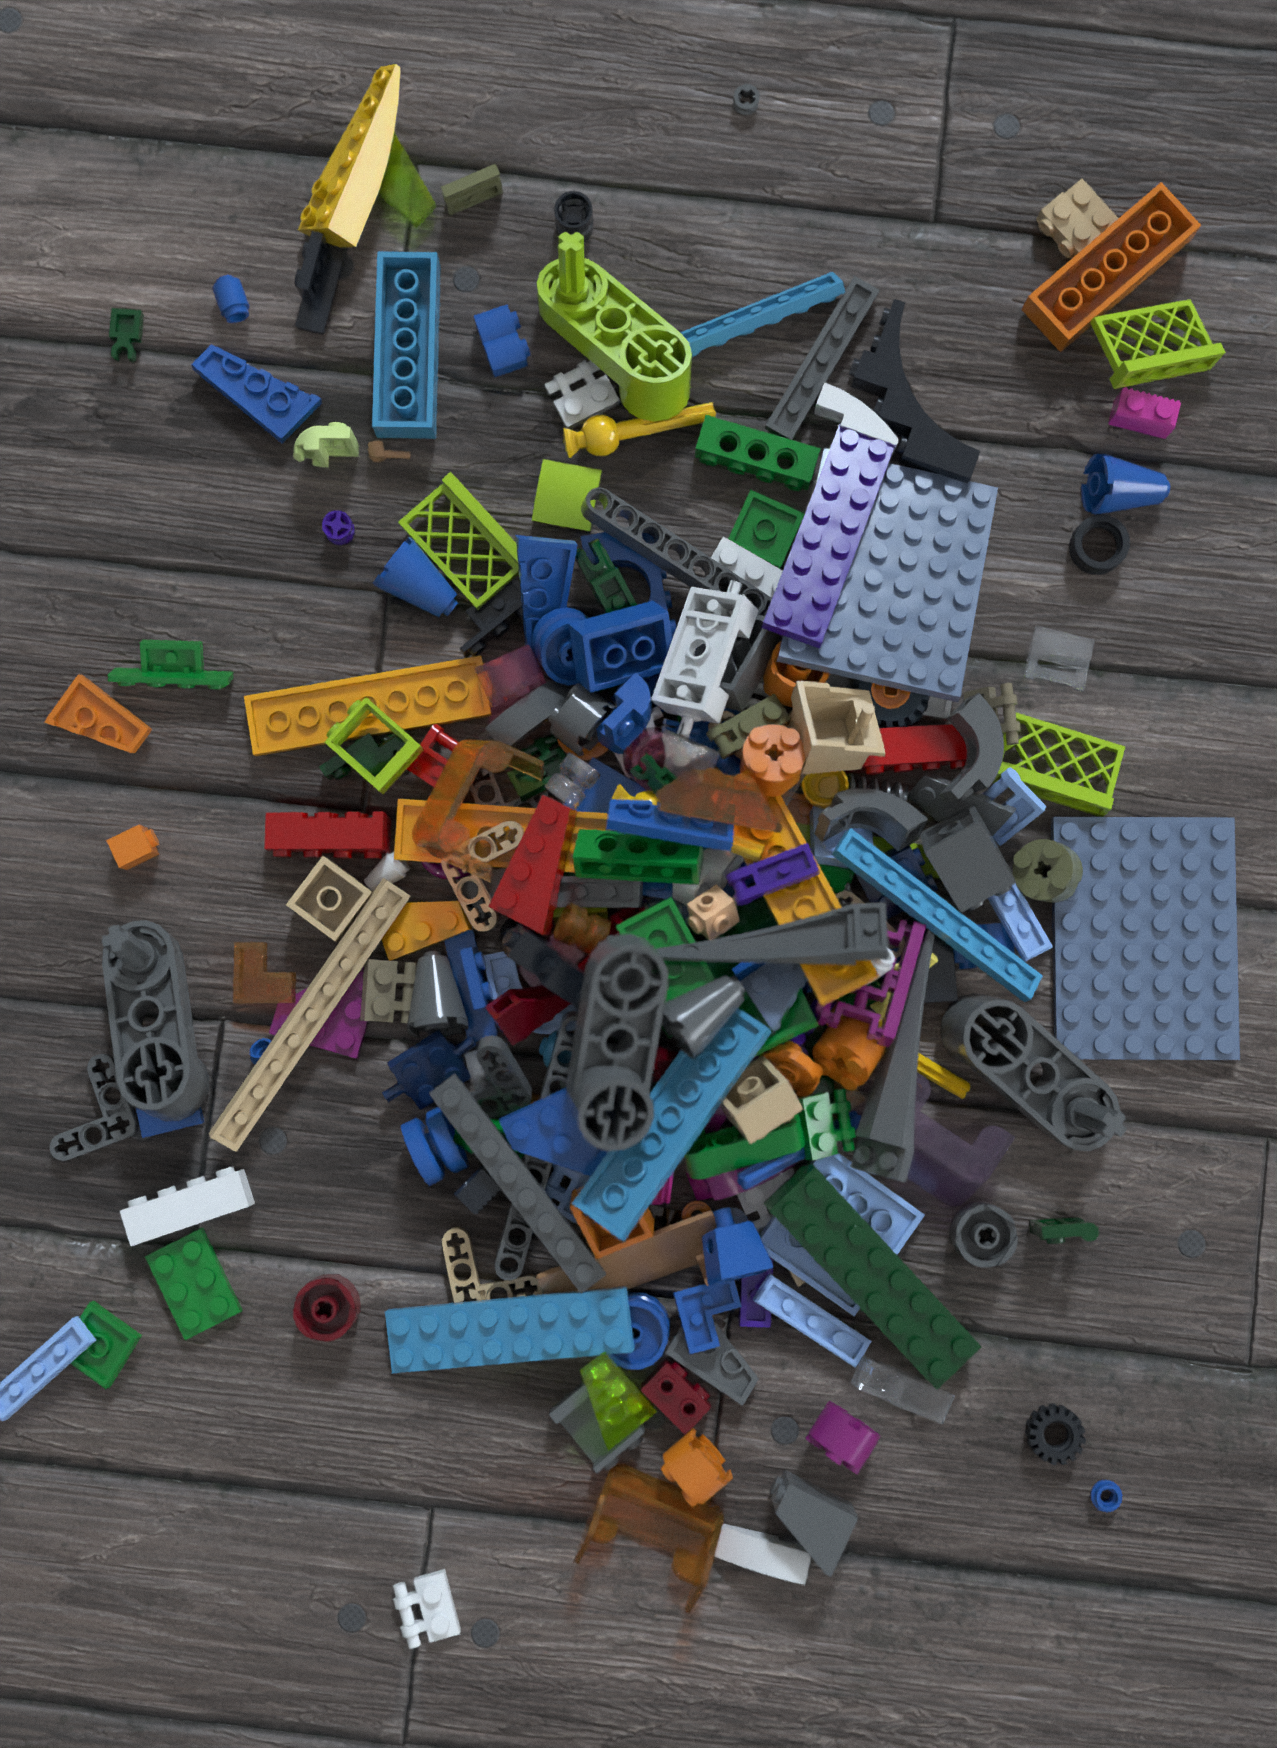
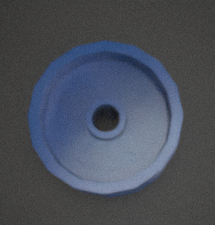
M568 607L554 609L543 615L534 627L531 642L532 650L537 660L550 678L557 683L575 685L579 682L576 680L569 623L589 617L580 610Z
M439 1107L426 1113L427 1128L418 1118H414L401 1125V1131L410 1156L424 1181L429 1186L445 1178L443 1162L454 1174L470 1166L466 1151L455 1145L453 1141L455 1127Z
M630 1292L628 1293L631 1325L632 1328L638 1329L635 1334L633 1333L634 1351L607 1354L606 1356L620 1367L640 1370L653 1365L662 1356L670 1335V1319L665 1307L655 1297L646 1293Z

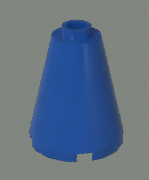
M1094 454L1089 459L1084 470V474H1089L1087 484H1082L1081 486L1084 509L1095 515L1160 504L1170 492V482L1165 474L1107 454Z
M408 537L406 542H403L384 566L385 568L381 575L378 574L373 581V585L437 617H440L442 613L448 616L458 604L454 599L457 595L455 590L411 537Z

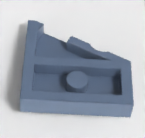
M766 963L741 980L740 983L770 1028L775 1032L781 1025L779 1022L788 1007H792L799 989L804 987L807 978L799 963Z

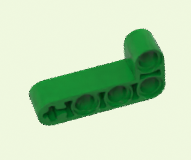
M795 1114L792 1119L783 1122L768 1132L764 1138L756 1140L752 1144L744 1138L735 1126L708 1134L703 1129L683 1157L689 1177L696 1180L705 1179L801 1150L805 1146V1137L799 1115Z

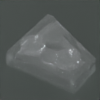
M666 729L662 735V740L665 744V766L687 787L675 801H679V804L684 806H696V802L702 800L720 753Z

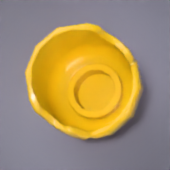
M844 771L806 774L801 781V786L805 798L813 806L825 809L830 807L836 793L849 789V782Z

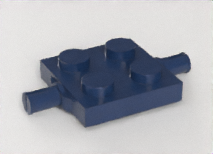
M440 1029L387 1062L389 1069L396 1077L397 1083L383 1091V1096L390 1103V1101L405 1093L422 1110L434 1102L429 1094L430 1091L454 1073L462 1083L472 1078L470 1071L463 1062L462 1055L477 1047L475 1041L469 1036L462 1042L454 1045L445 1038Z

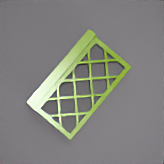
M1191 299L1097 316L1090 322L1114 371V374L1109 379L1114 389L1207 371L1226 353L1221 343H1212ZM1184 310L1189 322L1187 323L1176 317V312ZM1152 316H1158L1165 320V327L1151 321ZM1133 320L1142 325L1141 332L1128 326L1127 322ZM1171 324L1184 331L1183 337L1169 331ZM1104 325H1109L1118 330L1117 336L1115 337L1108 333ZM1147 329L1161 336L1159 342L1145 335ZM1123 333L1136 340L1134 347L1120 340ZM1189 334L1197 338L1201 346H1196L1187 341ZM1165 339L1179 346L1178 350L1173 351L1164 346ZM1141 344L1154 350V355L1149 356L1140 351ZM1118 348L1130 355V359L1121 362L1116 349Z
M450 472L442 479L443 483L398 523L470 603L479 610L519 575L517 546L509 534ZM444 494L451 502L450 512H433L434 502ZM455 507H456L461 513H454ZM417 517H428L427 532L414 531L409 524ZM433 518H449V532H432ZM454 518L467 519L470 522V533H453ZM474 528H475L480 534H474ZM420 537L427 538V544ZM431 539H448L447 553H434L431 550ZM452 539H468V554H452ZM473 540H486L490 544L489 555H473ZM494 549L500 556L494 555ZM440 559H447L446 565ZM451 559L468 560L467 575L453 574L450 570ZM472 560L489 561L488 576L471 575ZM493 561L507 562L512 570L505 576H492ZM460 580H466V587ZM471 581H487V592L479 599H476L470 592Z
M1015 712L1016 721L1025 724L1030 734L1019 739V744L1007 745L1006 734H1003L1004 754L1005 751L1015 747L1022 762L1013 765L1004 762L1002 759L998 774L992 783L997 782L1006 769L1012 768L1019 774L1021 781L1038 798L1095 816L1104 817L1112 809L1114 801L1112 796L1125 746ZM1045 731L1053 733L1059 743L1046 749L1039 734ZM1033 738L1041 752L1028 758L1020 744ZM1074 740L1082 742L1087 753L1075 758L1067 744ZM1062 747L1069 762L1057 767L1049 753ZM1103 749L1115 753L1113 763L1106 767L1103 766L1096 754ZM1043 756L1051 771L1045 774L1036 772L1031 762ZM1090 756L1098 771L1086 776L1078 762ZM1072 765L1080 780L1074 783L1067 782L1060 771ZM1101 774L1107 784L1105 793L1094 790L1089 780Z

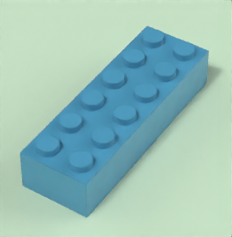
M377 251L372 428L377 438L436 439L441 266L437 252Z

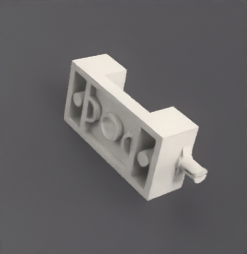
M731 580L729 582L727 592L697 587L690 588L651 698L666 713L682 717L676 734L683 738H689L692 726L696 721L720 723L729 697L719 687L736 637L749 638L759 610L744 595H739L742 584L737 581ZM702 644H706L704 653L695 657V649Z

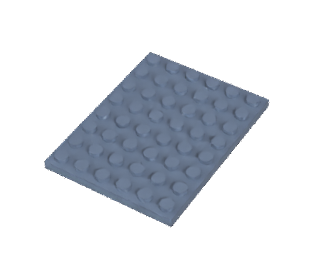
M829 449L823 450L817 481L822 471L825 460L827 458ZM889 463L821 648L782 636L777 662L958 702L961 697L998 487L971 481L965 483L944 475Z
M1052 817L1051 840L1062 843L1076 852L1083 867V876L1074 894L1064 901L1052 903L1054 1037L1078 1059L1240 1060L1235 818Z

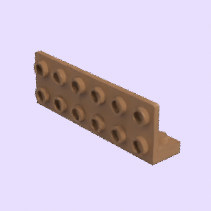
M707 1211L654 1231L651 1238L598 1258L597 1261L606 1271V1276L587 1290L626 1286L628 1290L699 1264L705 1284L708 1286L702 1236L717 1228L713 1212ZM560 1266L537 1274L538 1283L544 1294L579 1291Z

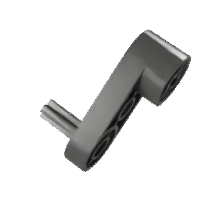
M147 920L132 921L123 926L113 925L108 927L109 935L102 936L104 947L102 968L116 1078L121 1095L132 1106L163 1121H180L193 1115L203 1105L209 1092L210 1078L205 1064L197 1055L184 956L179 942L163 927ZM158 1008L159 1016L152 1025L144 1027L143 1018L150 1009Z
M632 934L607 936L605 941L598 943L596 949L589 957L585 969L566 1084L567 1102L585 1140L596 1148L607 1151L624 1150L638 1143L649 1132L654 1119V1103L649 1095L668 988V970L655 947L646 939ZM617 1029L627 1030L625 1037L620 1042H606L611 1032Z
M975 993L961 996L948 1006L942 1017L940 1035L943 1046L949 1055L960 1063L969 1066L1049 1138L1074 1150L1091 1151L1102 1147L1113 1135L1121 1137L1125 1134L1127 1128L1122 1123L1126 1117L1120 1112L1117 1096L1109 1085L1022 1007L1009 1000ZM976 1023L982 1024L984 1026L980 1028ZM992 1038L997 1043L990 1042L989 1040ZM1040 1063L1042 1066V1076L1037 1083L1032 1085L1030 1071L1033 1066Z

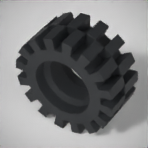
M1049 1403L1048 1407L1044 1405L1039 1406L1040 1410L1038 1412L1034 1410L1031 1413L1032 1419H1027L1026 1422L1028 1430L1025 1429V1435L1028 1437L1027 1443L1032 1448V1451L1041 1460L1048 1461L1052 1465H1056L1057 1462L1065 1465L1067 1464L1066 1460L1074 1461L1077 1459L1074 1455L1077 1452L1079 1454L1082 1453L1081 1444L1086 1442V1438L1083 1436V1433L1086 1432L1085 1428L1081 1425V1420L1063 1405L1059 1404L1057 1406L1054 1403ZM1054 1422L1063 1424L1067 1432L1064 1442L1056 1446L1049 1445L1044 1439L1046 1427Z

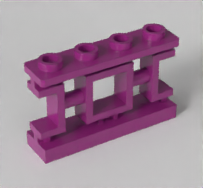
M901 920L897 926L896 933L887 930L888 944L898 947L903 936L907 937L898 970H894L897 959L894 957L893 967L884 974L880 989L864 985L849 992L856 994L853 1006L838 1001L834 1013L829 1012L832 1001L823 1006L817 1001L814 1013L820 1014L818 1024L823 1026L826 1023L836 1029L841 1015L869 1023L866 1038L870 1040L876 1039L878 1040L877 1044L889 1048L897 1033L926 925L915 921L912 925H909L907 921ZM887 992H891L883 1024L879 1028L878 1023L881 1015L865 1010L868 999L883 1003Z

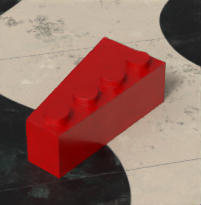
M952 724L879 728L886 752L885 756H868L861 769L845 770L844 772L846 775L849 773L873 775L894 770V773L910 772L914 768H922L923 771L940 770L941 766L950 765L952 770L963 769L967 758L966 744L961 734Z
M542 795L488 907L542 935L551 934L554 910L557 907L559 898L557 896L561 878H563L565 871L564 865L567 851L570 848L577 810L553 798Z
M383 811L373 812V817H369V814L361 812H347L344 817H339V814L331 812L314 813V816H308V813L281 812L266 813L264 849L273 852V857L290 858L292 852H301L304 858H321L322 853H334L333 858L351 859L353 853L364 854V859H382V854H390L391 818Z

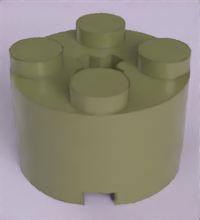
M1034 840L1026 844L1013 858V876L1017 887L1025 896L1049 903L1064 901L1074 894L1083 876L1082 863L1077 853L1068 846L1053 840ZM1047 866H1051L1052 870L1047 872V876H1044Z

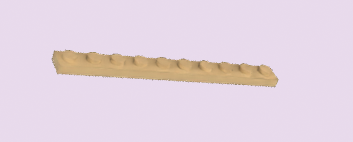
M385 878L381 880L208 1133L210 1138L237 1152L411 897L409 894Z

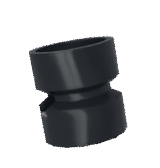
M578 191L565 192L559 196L554 206L555 225L558 236L564 232H568L570 235L578 232L584 237V242H586L592 235L594 228L591 201L585 194Z

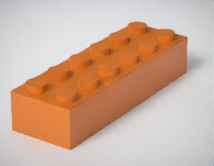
M1160 182L1032 292L1021 310L1061 353L1091 327L1090 322L1094 317L1105 315L1189 243L1201 227V224L1167 187Z

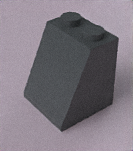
M974 804L921 833L920 837L924 852L960 912L967 909L969 911L977 909L984 903V900L993 895L1000 896L1005 894L1016 883L1008 864Z
M784 1469L781 1477H775L769 1491L772 1494L771 1501L773 1502L775 1513L822 1571L832 1577L858 1520L852 1502Z

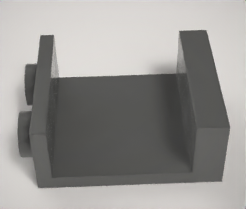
M598 1369L550 1408L549 1416L556 1424L560 1422L593 1462V1470L596 1473L603 1468L605 1471L610 1470L620 1460L618 1457L620 1453L626 1448L629 1451L633 1450L644 1440L642 1435L645 1433V1426Z

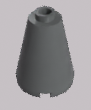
M440 951L425 952L423 957L417 961L407 1032L414 1037H420L419 1031L427 1032L429 1036L439 1029L445 1037L462 1033L461 1027L466 1030L469 1029L468 1019L449 959L443 956Z
M724 975L665 1002L661 1025L669 1036L673 1035L679 1042L676 1045L689 1058L694 1059L702 1053L744 1001L742 995L745 992L744 987L735 977L730 979Z

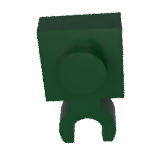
M111 308L109 338L112 341H117L111 348V355L115 361L119 362L120 353L126 350L128 351L127 358L129 361L135 362L137 355L132 346L133 342L141 343L144 314L141 310Z

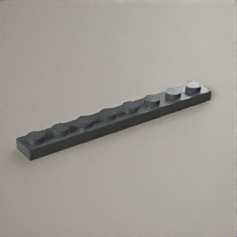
M454 1073L430 1091V1096L579 1292L582 1294L606 1276V1271L458 1076Z

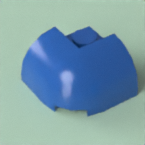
M636 672L615 693L617 708L596 728L598 742L617 754H623L638 739L651 719L652 704L648 684Z

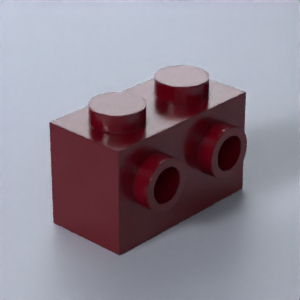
M666 1358L640 1384V1390L686 1435L711 1409V1404L708 1400L710 1394L701 1384L697 1382L693 1385L686 1378L688 1372L677 1361L671 1363Z

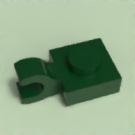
M645 754L640 759L645 764L646 770H643L638 764L630 770L637 779H648L647 785L655 795L665 802L675 801L687 789L666 766L661 769L655 759L649 754Z

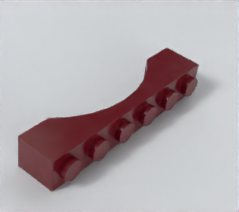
M643 906L642 908L620 909L610 917L598 943L605 941L607 936L620 935L616 925L638 915L646 909ZM597 945L589 953V955L580 964L577 965L584 972L591 953L596 949ZM540 985L525 989H509L485 1006V1008L504 1036L514 1046L519 1041L528 1038L541 1025L553 1020L559 1012L571 1004L545 986Z

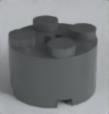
M577 683L569 691L567 696L569 699L562 708L556 707L550 714L548 721L552 724L550 733L577 755L583 756L582 750L584 748L590 751L598 743L596 728L617 707L596 691L590 693L581 684Z
M971 1202L962 1207L952 1219L949 1234L950 1241L956 1252L969 1263L981 1268L994 1267L1007 1262L1014 1254L1018 1244L1015 1223L1011 1216L1001 1208L987 1202ZM981 1229L986 1230V1233L989 1234L986 1240L980 1239L978 1235Z

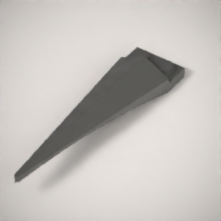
M886 903L851 904L770 928L708 941L656 948L663 961L856 965V960L889 959Z
M929 929L925 935L914 967L895 1039L890 1047L885 1049V1054L881 1060L855 1135L858 1137V1141L850 1165L853 1169L904 1183L906 1182L914 1154L915 1097L919 1043L926 985L935 934Z

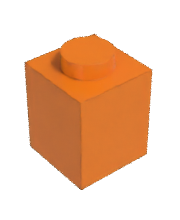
M140 824L106 840L118 867L129 870L159 855L156 848L159 845L156 834L152 829L148 830L147 827Z

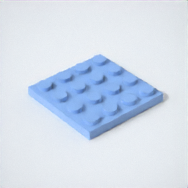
M840 1153L811 1161L820 1173L898 1255L925 1215L868 1173L851 1168V1161ZM773 1215L759 1235L768 1255L848 1313L855 1316L860 1307Z

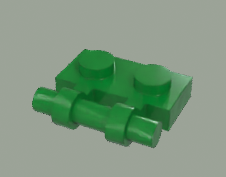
M845 1088L833 1090L834 1102H830L828 1092H819L798 1098L803 1107V1110L798 1112L805 1137L804 1152L806 1160L814 1161L838 1154L836 1141L840 1140L844 1152L855 1150L853 1140L856 1137L855 1127H851L849 1110H852L850 1100L846 1097ZM833 1113H837L839 1129L834 1130Z

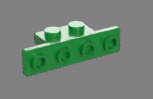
M144 639L140 642L141 668H114L107 675L108 682H117L119 686L147 683L149 687L177 684L179 688L207 685L209 689L225 688L234 678L232 671L204 670L202 641Z

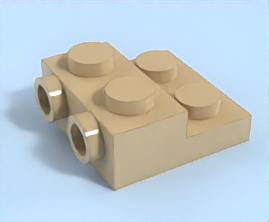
M1081 179L1068 191L1062 192L1040 211L1036 221L1040 230L1045 235L1051 236L1058 244L1060 252L1065 257L1072 259L1119 218L1091 187Z

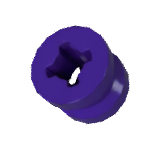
M334 510L324 517L322 529L331 543L345 545L353 539L355 527L345 512Z

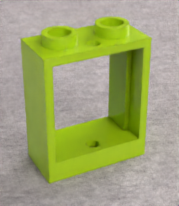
M365 697L362 701L357 700L351 705L347 711L349 716L341 724L337 722L330 728L326 734L328 739L325 743L384 795L424 749ZM370 713L406 743L376 777L341 747V744Z

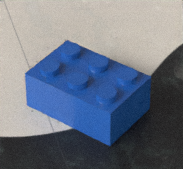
M655 601L569 623L576 680L590 693L626 683L635 672L642 678L661 673L672 642L669 613Z

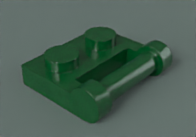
M1079 1217L1029 1220L1030 1233L1040 1237V1240H1046L1048 1244L1065 1243V1237L1076 1236L1091 1242L1099 1236V1229L1095 1224L1085 1222Z

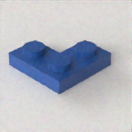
M735 1281L713 1286L703 1284L673 1293L688 1353L694 1354L720 1346L712 1315L741 1307Z

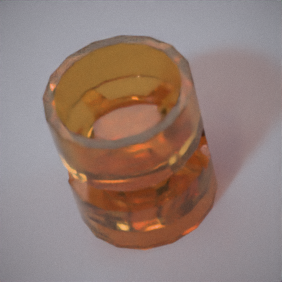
M571 902L565 906L559 916L553 937L555 940L569 946L576 943V948L579 951L591 955L598 943L606 940L610 930V920L595 913L588 916L585 908Z

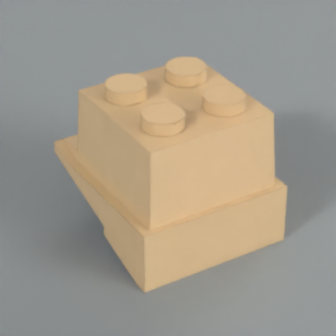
M796 681L791 695L793 710L789 723L790 727L799 733L803 743L805 761L802 774L857 770L862 768L868 756H885L886 752L869 690L830 687L828 683Z

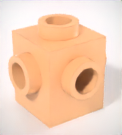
M714 885L686 904L690 916L687 920L691 929L696 934L701 933L708 940L715 939L740 922L735 900L718 885Z

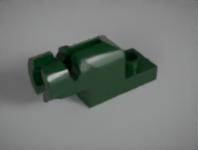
M599 539L588 542L592 553L599 560V563L596 565L590 562L584 549L577 548L575 561L605 613L637 605L619 569L613 565Z
M368 733L344 750L376 777L406 744L394 733L380 739L381 743L379 745L372 735ZM338 754L319 766L324 776L330 781L334 778L340 780L351 772V766Z

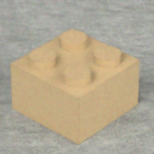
M322 856L286 905L332 940L340 942L373 891L330 859Z
M763 1055L747 1066L720 1104L726 1117L750 1144L764 1138L768 1132L783 1122L789 1121L795 1114L803 1110L788 1080Z

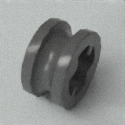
M743 84L737 87L733 97V107L736 112L742 115H749L756 111L760 99L757 88L750 84ZM749 95L752 96V104L748 102L741 103L742 96L745 98Z

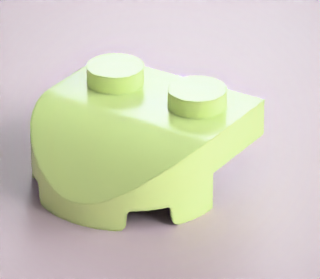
M331 422L328 426L310 427L298 436L294 444V459L302 462L305 460V457L312 459V464L317 467H329V456L359 457V444L351 427L340 422Z

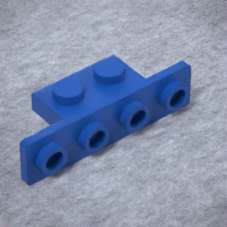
M472 929L444 940L450 966L468 1019L469 1029H465L467 1038L471 1036L475 1042H478L485 1036H498L496 1023L485 1008V1006L491 1003L490 1000L493 999V992L490 983L485 980L483 970H486V963L483 953L478 951L474 930Z

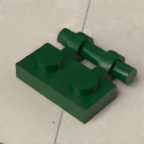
M552 734L544 738L539 736L533 739L532 744L520 750L515 748L509 751V755L499 759L504 770L515 765L516 769L508 772L507 775L521 802L575 776V771L561 746L549 751V748L558 744L556 737ZM536 754H540V757L528 763H525L524 760Z

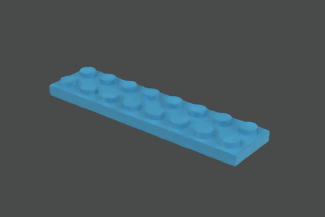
M737 1008L699 1056L691 1059L680 1050L649 1094L654 1103V1119L649 1132L638 1143L627 1149L609 1151L572 1204L624 1242L772 1031Z
M627 1286L586 1290L582 1294L579 1291L395 1308L385 1311L392 1373L596 1356L634 1351Z

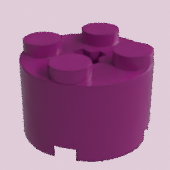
M828 1401L805 1439L819 1449L822 1447L826 1451L824 1454L839 1465L842 1463L850 1471L858 1474L877 1445L880 1435L858 1418L856 1419L848 1414V1411L832 1401Z

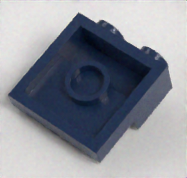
M909 845L899 851L892 848L884 852L885 855L933 892L939 890L932 875L925 876L921 868L926 863L918 847L912 850ZM856 874L870 903H886V919L904 912L902 908Z

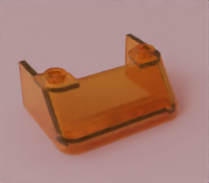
M465 739L458 742L413 827L412 838L415 846L432 856L491 883L493 879L492 865L465 853L470 842L469 832L464 825L454 821V818L480 767L490 772H501L510 766L542 781L544 777V761L500 741Z
M616 1464L609 1470L586 1523L573 1562L580 1563L591 1541L599 1544L610 1543L619 1529L674 1554L671 1564L674 1574L680 1580L691 1584L684 1611L690 1613L707 1585L724 1522V1514L720 1507L710 1501L704 1504L697 1503L693 1507L684 1499L682 1489L628 1465Z

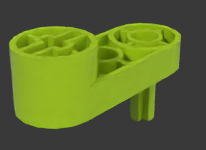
M568 232L562 233L558 237L559 259L547 264L540 272L537 280V300L541 317L551 328L619 384L621 403L629 413L639 419L648 421L668 420L676 416L687 405L690 395L692 352L689 342L682 333L607 271L591 260L584 258V237L580 233L575 232L573 235H570Z

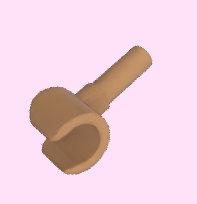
M382 441L368 443L369 457L373 462H382L386 458L410 459V452L385 450Z

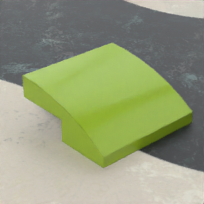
M543 459L532 521L591 531L592 523L583 517L581 505L589 491L599 487L602 470ZM591 500V506L595 509L596 500Z

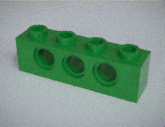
M705 415L695 448V457L699 458L701 463L708 466L719 464L728 467V470L735 474L743 475L746 472L756 475L758 480L766 483L777 481L784 483L786 488L793 491H802V489L808 491L821 448ZM729 442L736 449L732 452H724L720 445ZM751 451H760L764 458L755 461L748 454ZM781 459H787L792 463V467L782 469L778 466L777 462Z
M579 829L573 853L576 878L699 885L704 859L702 846L596 829Z

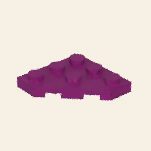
M364 965L310 1043L311 1046L358 1059L369 1021H360ZM307 988L277 1004L269 1034H277Z

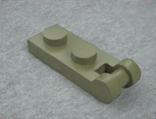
M773 694L722 724L716 725L706 735L711 742L715 741L721 758L726 759L743 749L745 740L755 727L770 724L783 726L791 718L776 695ZM729 732L733 740L732 742H729L725 736L726 733Z

